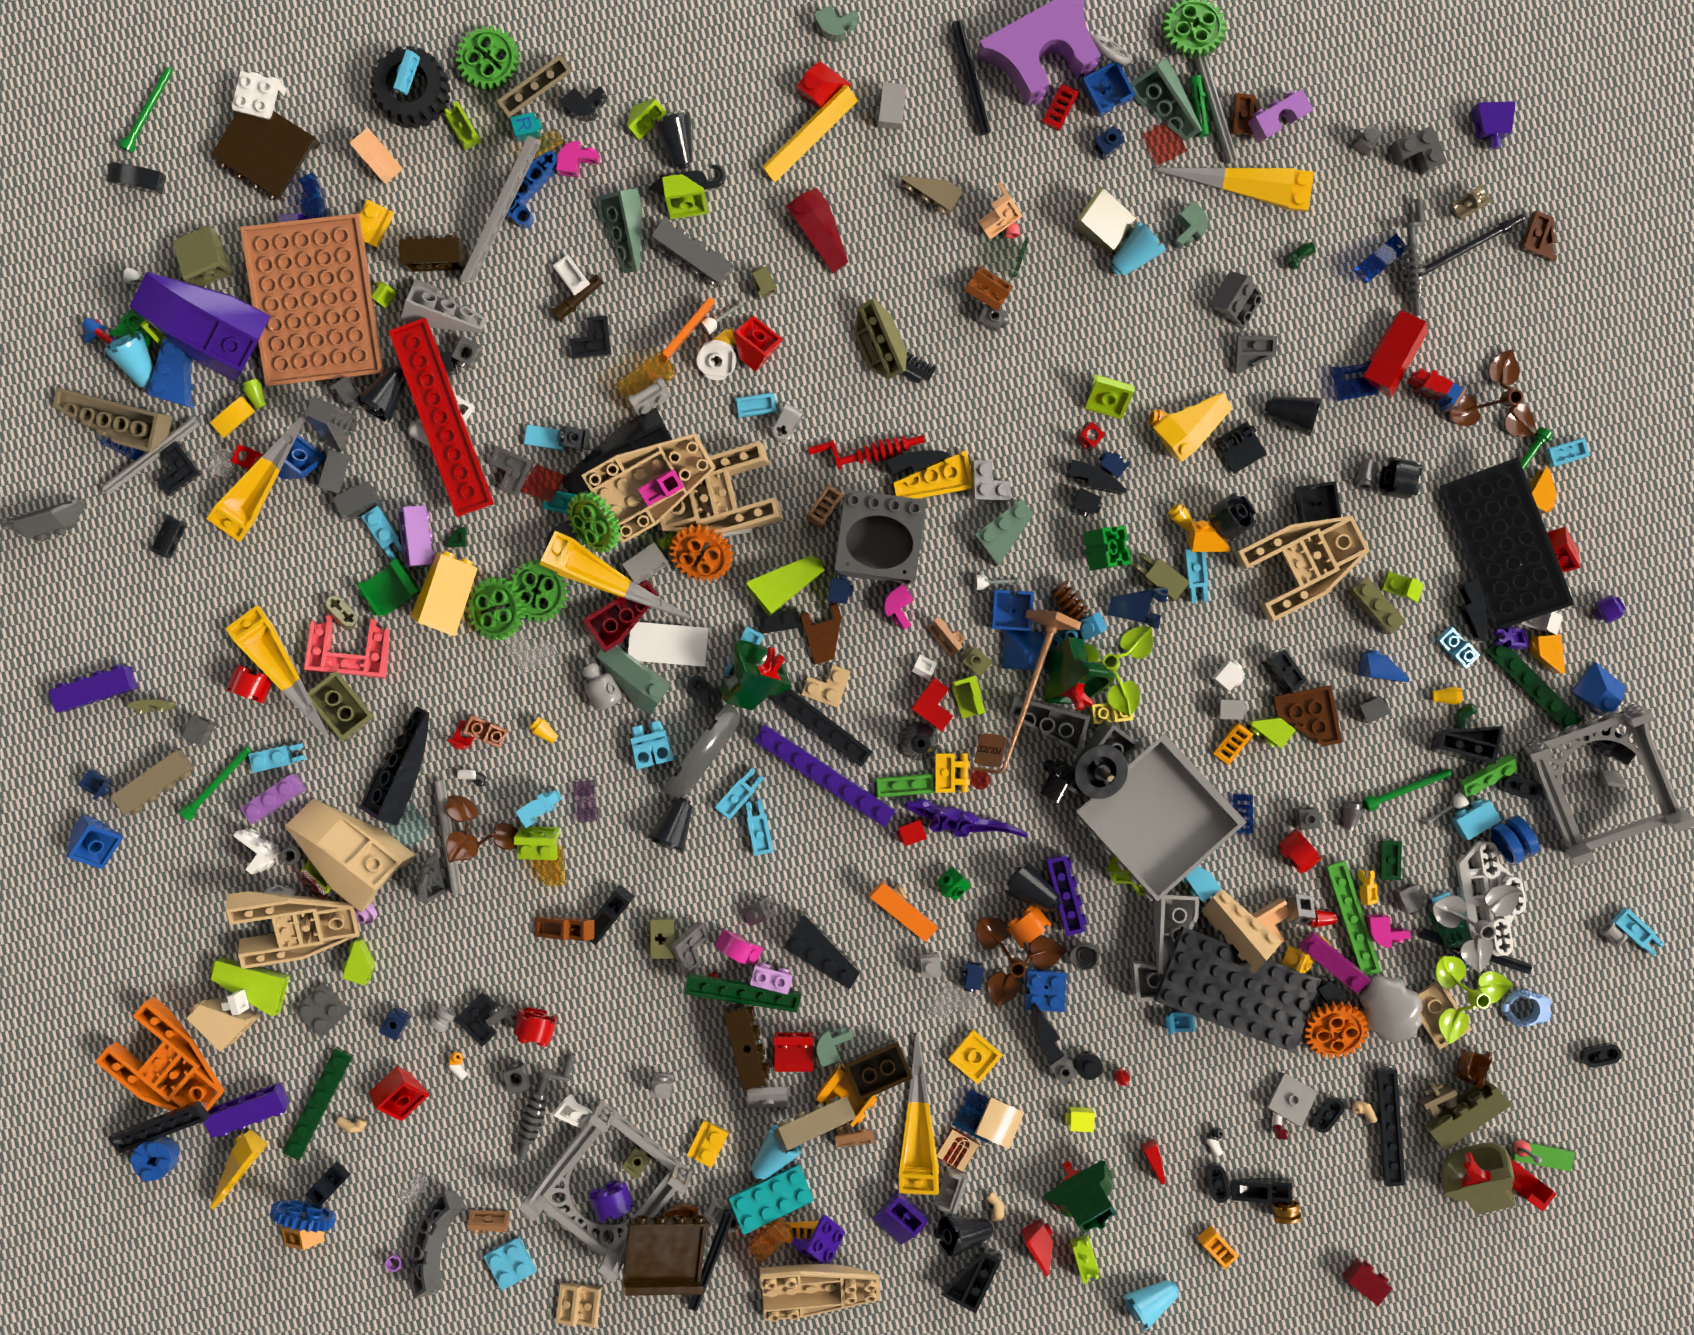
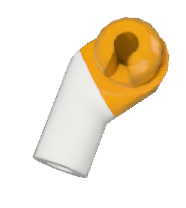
M453 1052L449 1060V1069L462 1081L468 1075L462 1068L463 1056L460 1052Z

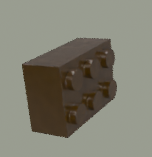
M428 235L425 236V239L406 236L405 239H399L400 264L409 272L464 270L468 263L467 246L456 235H445V238Z
M896 1038L843 1061L859 1102L913 1078Z

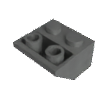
M1229 271L1209 304L1217 314L1244 329L1261 304L1264 295L1247 275Z

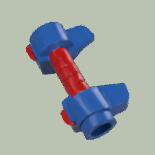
M87 318L82 323V327L86 331L83 339L87 343L99 337L108 344L107 348L110 349L109 344L119 339L117 337L112 339L104 332L105 326L98 319L92 320ZM105 353V358H107V359H109V360H112V359Z

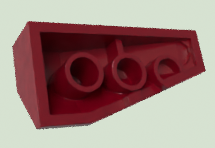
M818 188L799 195L786 205V213L832 274L848 263L830 205Z
M648 580L639 585L655 596H659ZM619 597L583 619L580 626L591 642L605 653L624 640L648 610L649 606Z

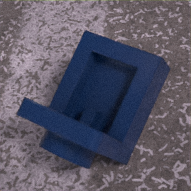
M90 768L78 786L93 794L94 797L92 799L96 801L100 796L104 798L111 788L108 785L111 783V780Z

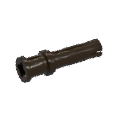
M597 274L588 280L590 285L575 296L572 294L570 297H564L559 305L550 309L560 323L563 322V319L568 314L576 311V306L604 284Z

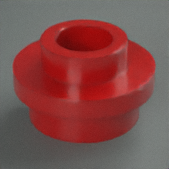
M1119 1067L1117 1071H1114L1116 1081L1119 1086L1124 1085L1126 1087L1128 1086V1081H1130L1129 1073L1127 1070Z

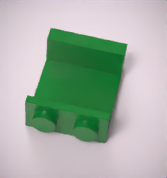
M394 559L390 562L391 565L366 582L357 583L359 587L358 593L364 600L367 599L370 604L368 606L369 610L374 616L385 617L420 594L421 589L407 568H404V563L401 559Z

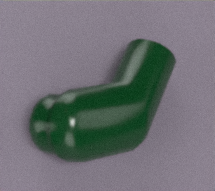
M1468 703L1457 710L1455 728H1466V719L1471 715H1475L1478 711L1476 705Z

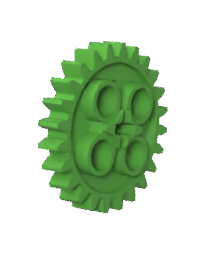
M1181 0L1180 4L1175 1L1173 7L1170 6L1165 14L1162 27H1164L1162 34L1166 35L1165 41H1171L1169 48L1175 46V53L1181 50L1182 57L1189 53L1190 59L1193 54H1196V57L1199 59L1201 53L1205 57L1208 56L1209 51L1214 53L1216 47H1220L1227 30L1225 27L1227 21L1222 20L1224 13H1218L1220 7L1213 8L1214 1L1207 4V0Z
M483 25L482 31L475 27L474 34L468 31L470 37L462 36L465 43H458L461 50L456 51L457 56L460 58L455 60L457 64H460L457 68L460 72H463L461 74L464 79L467 78L469 85L474 82L476 89L481 85L483 91L486 90L487 86L493 91L495 85L501 89V83L508 86L507 79L514 80L512 73H518L515 66H520V62L517 60L520 58V54L516 52L518 46L514 44V39L512 37L509 38L507 31L502 34L500 27L495 31L493 25L490 26L489 30ZM491 42L488 47H482L483 43ZM474 48H479L488 58L491 57L494 63L502 67V69H498L489 59H485L483 55ZM500 54H506L504 59L498 60ZM473 57H478L475 63L470 62ZM488 69H494L491 75H485Z
M588 491L580 492L570 499L571 502L568 503L570 508L566 509V511L570 513L567 518L571 520L569 526L574 528L572 533H577L576 539L579 540L581 538L582 545L587 544L588 550L593 548L594 553L597 551L600 554L606 553L617 546L616 543L620 541L618 537L621 536V533L617 530L621 529V527L616 524L619 519L614 518L613 515L616 512L610 510L611 504L606 505V499L600 500V495H594L593 491L590 493Z
M537 559L536 564L533 560H529V566L526 563H521L523 569L516 567L517 574H510L514 579L512 586H518L516 592L523 593L519 597L520 600H524L523 595L525 592L530 595L529 602L521 604L522 607L526 608L521 614L528 615V621H532L535 618L536 623L540 622L541 618L543 622L548 621V616L550 619H554V613L561 614L559 608H566L563 601H569L565 594L570 593L569 590L565 589L569 585L567 582L564 583L565 577L557 575L558 572L539 565L541 559ZM531 573L535 576L533 584L528 580V576ZM549 579L554 583V587L551 590L546 585ZM535 588H539L541 594H538V592L535 591ZM543 598L548 600L547 608H544L541 604Z
M492 577L485 578V581H479V586H474L476 592L469 593L473 599L467 600L471 604V607H467V610L471 611L468 618H473L470 624L477 625L475 632L481 631V637L486 636L488 640L493 639L494 641L514 636L513 632L519 631L517 626L523 625L520 618L526 617L521 614L522 611L526 610L525 607L521 606L525 600H520L519 598L523 593H517L518 586H512V581H506V578ZM510 604V606L507 608H501L494 610V612H487L483 614L484 610L493 609L499 606Z

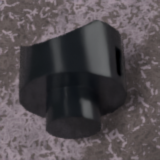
M1083 1051L1077 1056L1075 1067L1082 1078L1093 1080L1101 1074L1103 1065L1096 1053Z

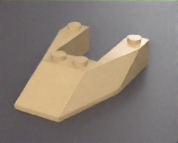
M758 441L709 456L716 468L672 509L660 523L662 531L678 532V530L682 531L684 526L689 529L691 524L695 528L700 524L702 529H705L706 525H708L710 531L716 528L715 533H728L783 521L780 503L774 497L738 508L730 476L769 465L765 446Z
M1353 516L1289 525L1239 549L1233 554L1241 569L1244 570L1281 552L1297 586L1260 604L1267 621L1273 622L1327 595L1370 549Z
M252 891L227 894L226 912L230 925L272 919L275 931L274 934L239 939L238 956L242 969L303 960L360 936L355 909L348 902L309 896Z

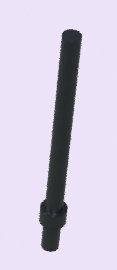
M1520 214L1511 220L1499 223L1498 227L1422 267L1425 268V272L1418 273V275L1424 276L1497 235L1511 231L1512 227L1525 221L1524 216Z

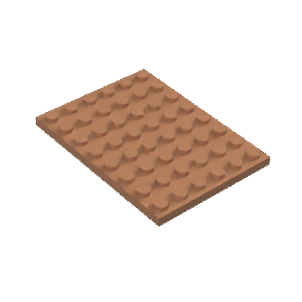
M360 214L240 227L252 305L270 315L258 340L265 386L384 373L374 303L371 298L372 289Z

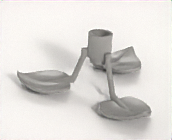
M1497 885L1489 889L1484 897L1485 902L1489 905L1487 908L1488 921L1480 920L1477 923L1463 915L1467 910L1465 901L1458 896H1446L1434 903L1432 907L1433 914L1443 926L1455 928L1463 919L1475 927L1478 935L1475 936V939L1469 938L1463 942L1460 954L1477 972L1480 973L1486 967L1493 953L1491 939L1495 937L1496 929L1492 926L1494 922L1492 921L1491 910L1497 916H1508L1516 908L1522 891L1511 885Z

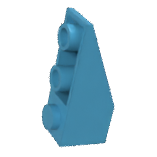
M1100 611L1079 620L1081 622L1080 630H1058L1053 636L1048 651L1067 637L1079 638L1085 641L1107 630V625Z

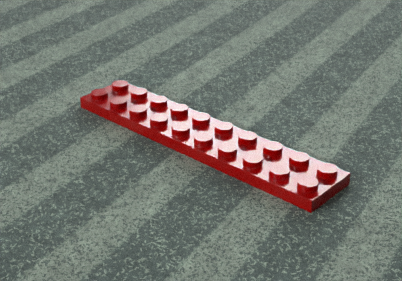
M425 317L389 330L388 332L456 517L458 518L495 505L428 319Z

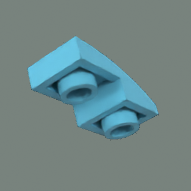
M1451 626L1436 639L1444 650L1465 669L1480 656L1474 647L1465 641Z

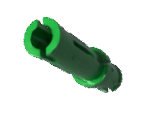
M1196 75L1189 78L1192 93L1190 100L1193 101L1194 113L1202 128L1197 137L1202 138L1209 136L1210 132L1205 106L1206 93L1203 92L1202 76Z

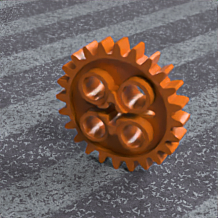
M692 524L689 529L684 526L682 531L678 530L676 536L674 535L669 547L671 549L669 555L673 556L671 561L677 562L675 568H682L681 574L684 572L688 573L687 578L691 575L694 576V581L698 577L701 578L702 582L706 578L710 582H712L714 577L718 580L720 575L724 576L726 571H729L733 561V551H730L732 545L727 544L728 538L722 539L723 533L716 534V528L710 531L708 525H706L705 529H702L700 524H698L697 528ZM705 542H709L698 564L695 565L694 562L696 561L697 556L700 554Z
M1332 1001L1331 1006L1324 1003V1009L1317 1007L1318 1012L1311 1011L1312 1018L1307 1017L1308 1023H1305V1030H1303L1304 1038L1310 1050L1314 1049L1315 1054L1320 1053L1322 1057L1328 1054L1329 1059H1332L1333 1055L1340 1059L1341 1054L1348 1057L1347 1052L1349 1051L1355 1054L1354 1048L1361 1049L1359 1043H1366L1364 1037L1369 1036L1367 1033L1369 1030L1368 1022L1363 1012L1359 1011L1357 1006L1352 1008L1350 1003L1344 1006L1342 1001L1338 1006H1336L1334 1001Z

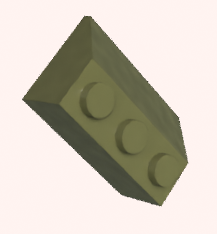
M337 671L307 692L315 709L343 742H346L358 733L374 717Z

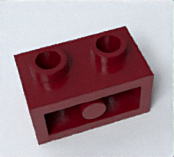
M1356 1257L1342 1276L1360 1293L1379 1306L1393 1289L1388 1283L1389 1279L1381 1272L1378 1274L1374 1272V1267L1368 1261L1364 1260L1362 1262Z

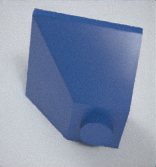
M297 435L278 477L281 479H302L326 461L327 456Z
M1004 630L1002 668L1034 670L1043 644V632Z
M1369 650L1368 653H1361L1358 676L1395 682H1409L1410 678L1389 657L1380 655L1381 651Z
M1594 662L1570 692L1597 715L1604 716L1605 713L1615 711L1622 703L1626 686L1597 662Z
M82 814L71 830L66 856L67 858L103 869L124 836L102 821Z

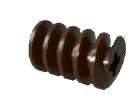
M1065 580L1051 591L1053 595L1050 599L1058 598L1055 605H1063L1060 611L1067 610L1066 616L1073 617L1072 619L1078 621L1089 612H1085L1088 605L1081 606L1083 599L1076 600L1078 593L1071 594L1073 586L1066 588L1069 581Z

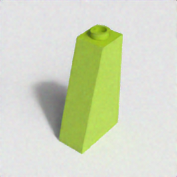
M810 555L752 579L744 587L768 616H771L822 574L825 570L823 568L824 564L818 557L815 558L813 555Z
M224 957L213 962L210 969L212 981L232 993L244 989L248 1003L274 1017L280 1013L290 975L261 967L242 969L239 961Z

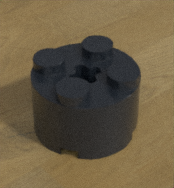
M1395 457L1388 458L1386 462L1389 463L1387 467H1382L1379 477V488H1382L1384 491L1381 494L1401 499H1409L1412 495L1416 496L1419 492L1418 481L1422 473V465L1413 460Z
M1232 493L1215 504L1208 515L1210 522L1214 524L1220 536L1225 540L1236 538L1256 524V520L1253 517L1256 514L1253 505L1246 497L1237 496L1238 493Z

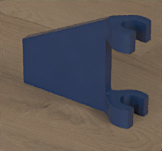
M1159 587L1111 597L1107 615L1146 623L1152 628L1159 629L1161 615L1155 613L1148 614L1152 598L1160 602H1166L1168 589Z

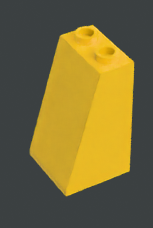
M444 550L443 553L437 551L410 617L420 624L455 636L478 568L472 565L473 561L463 557L460 561L454 558L455 554Z

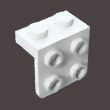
M240 71L232 109L236 112L270 119L277 94L285 96L286 88L277 78H266L255 72L247 73Z
M252 828L235 831L233 836L257 853L246 868V871L250 874L269 870L275 863L273 859L279 852L275 848L276 846L269 840H263L259 837V832Z

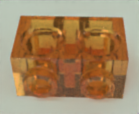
M780 1217L772 1221L751 1240L748 1249L762 1263L790 1238L793 1229Z

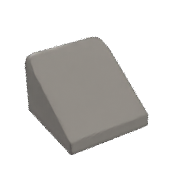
M1600 771V785L1619 788L1627 787L1625 780L1619 772Z

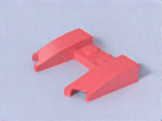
M327 615L325 616L327 621L316 625L315 621H311L304 670L326 674L337 671L339 674L386 679L390 629L386 628L383 631L376 626L377 621L370 619L365 656L331 653L333 618Z

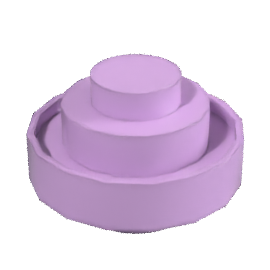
M373 903L362 913L355 909L358 923L371 924L377 918V911Z

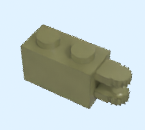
M1142 553L1140 557L1150 565L1149 569L1145 570L1138 563H1134L1132 566L1143 575L1144 583L1151 589L1167 588L1168 596L1166 601H1176L1190 582L1161 558L1154 561Z

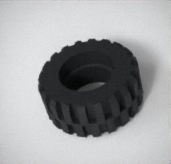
M399 46L395 47L396 51L391 52L389 50L385 53L387 55L385 58L380 57L377 60L379 65L373 67L372 73L374 77H370V84L373 87L370 89L371 94L375 98L374 101L380 110L393 123L397 125L400 123L405 128H409L412 125L414 129L420 128V124H424L425 127L431 125V120L437 121L440 118L438 114L440 112L444 113V109H447L445 103H449L450 96L448 93L451 92L450 84L448 83L449 79L439 62L436 61L433 55L426 53L424 49L418 47L415 50L413 46H406V49H403ZM406 49L413 51L420 57L416 73H421L427 78V87L424 94L418 100L409 103L396 100L393 88L397 78V69L402 63Z

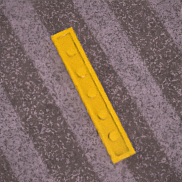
M844 85L762 166L773 182H776L858 102L849 86Z

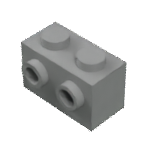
M883 82L882 89L878 88L877 101H881L880 108H876L875 120L879 121L878 127L902 130L906 94L905 84Z

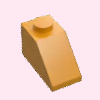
M1545 467L1538 469L1529 485L1540 514L1550 512L1555 506L1556 502L1554 501L1557 497L1551 471Z
M1200 520L1190 523L1187 543L1191 552H1230L1231 548L1227 540L1220 536L1219 531L1211 522Z
M1562 634L1530 637L1529 649L1532 656L1552 673H1565Z
M281 1227L286 1247L305 1250L325 1241V1231L321 1232L318 1230L315 1233L313 1231L306 1232L305 1230L298 1231V1229L291 1230L289 1227Z

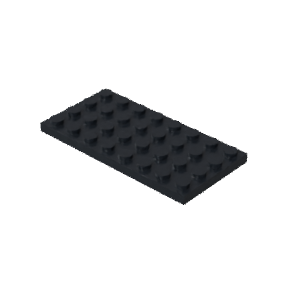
M1519 457L1440 486L1474 578H1478L1483 590L1486 609L1495 631L1575 605Z
M1181 926L1154 1001L1295 1053L1321 979L1305 973H1299L1295 969L1269 959L1253 974L1249 969L1251 967L1246 960H1241L1238 956L1239 951L1235 946Z

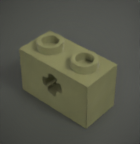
M652 917L650 922H647V934H650L651 941L647 942V953H651V959H674L675 955L671 944L676 940V917ZM660 933L663 937H666L663 942H660V938H657Z

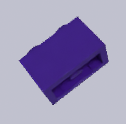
M899 1190L872 1217L900 1245L914 1238L928 1223L927 1215L903 1193H899Z

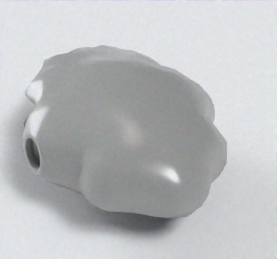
M1382 975L1373 976L1370 979L1371 982L1367 984L1359 998L1363 1005L1362 1012L1368 1022L1369 1030L1376 1032L1379 1039L1387 1040L1394 1044L1416 1036L1418 1028L1422 1024V1018L1420 1017L1422 1002L1417 992L1407 989L1401 979L1388 978Z

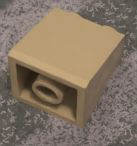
M213 997L195 1004L189 1010L191 1014L186 1019L221 1052L232 1045L261 1015L258 1012L247 1009L241 1014L232 1016L231 1010L223 1011L221 1003L227 1001Z

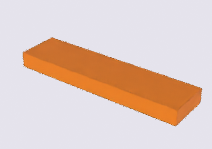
M708 297L664 349L660 356V360L664 364L668 362L711 311L715 304V300L711 297Z
M883 881L869 894L873 901L926 942L938 929L934 922Z

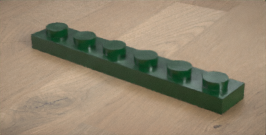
M1497 638L1484 651L1563 731H1565L1566 727L1578 725L1582 721L1512 649L1507 648L1506 643L1500 646L1495 644L1500 638Z
M692 973L687 974L683 989L686 995L797 1013L802 996L799 991L789 990L788 994H783L752 986L750 983Z
M339 1047L334 1049L282 1153L298 1161L301 1160L354 1055Z

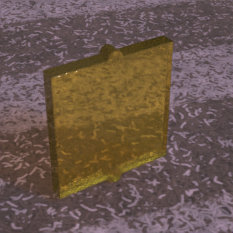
M554 129L537 138L541 141V144L533 159L564 143L561 139V133Z

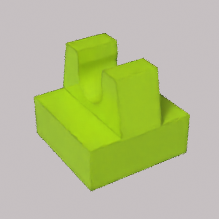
M377 281L375 284L378 288L375 292L372 291L371 298L387 309L397 292L384 282Z

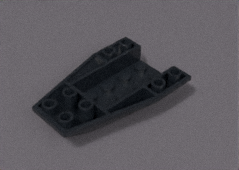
M657 408L621 425L561 478L568 492L576 495L584 491L590 493L591 491L581 475L615 455L672 440Z

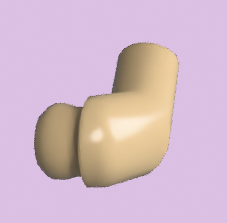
M1355 1101L1352 1104V1112L1354 1114H1365L1369 1123H1375L1378 1120L1369 1103Z
M341 1116L336 1121V1125L348 1133L362 1132L367 1124L364 1118H358L356 1122H350Z
M991 1191L986 1196V1200L993 1205L991 1219L994 1222L1002 1221L1005 1216L1004 1203Z

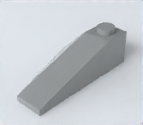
M417 279L414 280L405 301L401 320L411 323L426 317L430 328L482 332L486 322L485 317L467 306L462 307L458 305L453 297L449 296L447 298L439 293L440 289Z
M1166 894L1158 902L1153 901L1157 974L1164 973L1180 927L1183 926L1192 930L1194 923L1197 922L1199 897Z

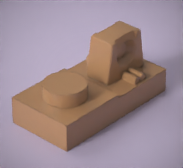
M939 616L926 626L949 656H952L963 647L961 644L965 638L959 631L952 634L947 623Z
M850 1125L839 1126L837 1136H835L836 1148L875 1143L874 1131L861 1129L858 1130V1133L852 1134Z
M471 1210L467 1230L485 1234L486 1230L507 1232L510 1211Z

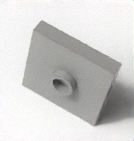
M1282 1073L1266 1108L1296 1126L1302 1127L1318 1092L1288 1074Z
M786 1086L757 1087L747 1090L749 1108L788 1107Z

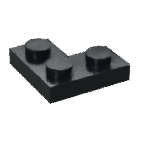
M608 316L587 317L589 337L570 339L572 359L611 356Z
M176 441L161 452L172 468L157 479V482L167 496L171 497L202 474L180 442Z
M757 603L762 634L800 628L797 608L784 611L777 610L771 616H768Z
M485 991L455 1019L481 1047L497 1033L492 1026H488L484 1019L497 1005Z

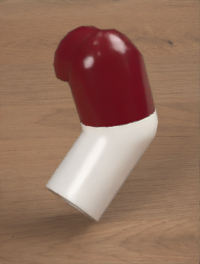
M1273 1112L1272 1129L1275 1137L1278 1140H1287L1288 1130L1282 1129L1283 1117Z

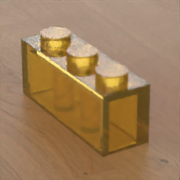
M662 350L614 384L630 406L632 405L627 397L632 394L634 396L656 382L657 378L662 377L666 383L675 378L677 370L670 360L666 364L660 360Z

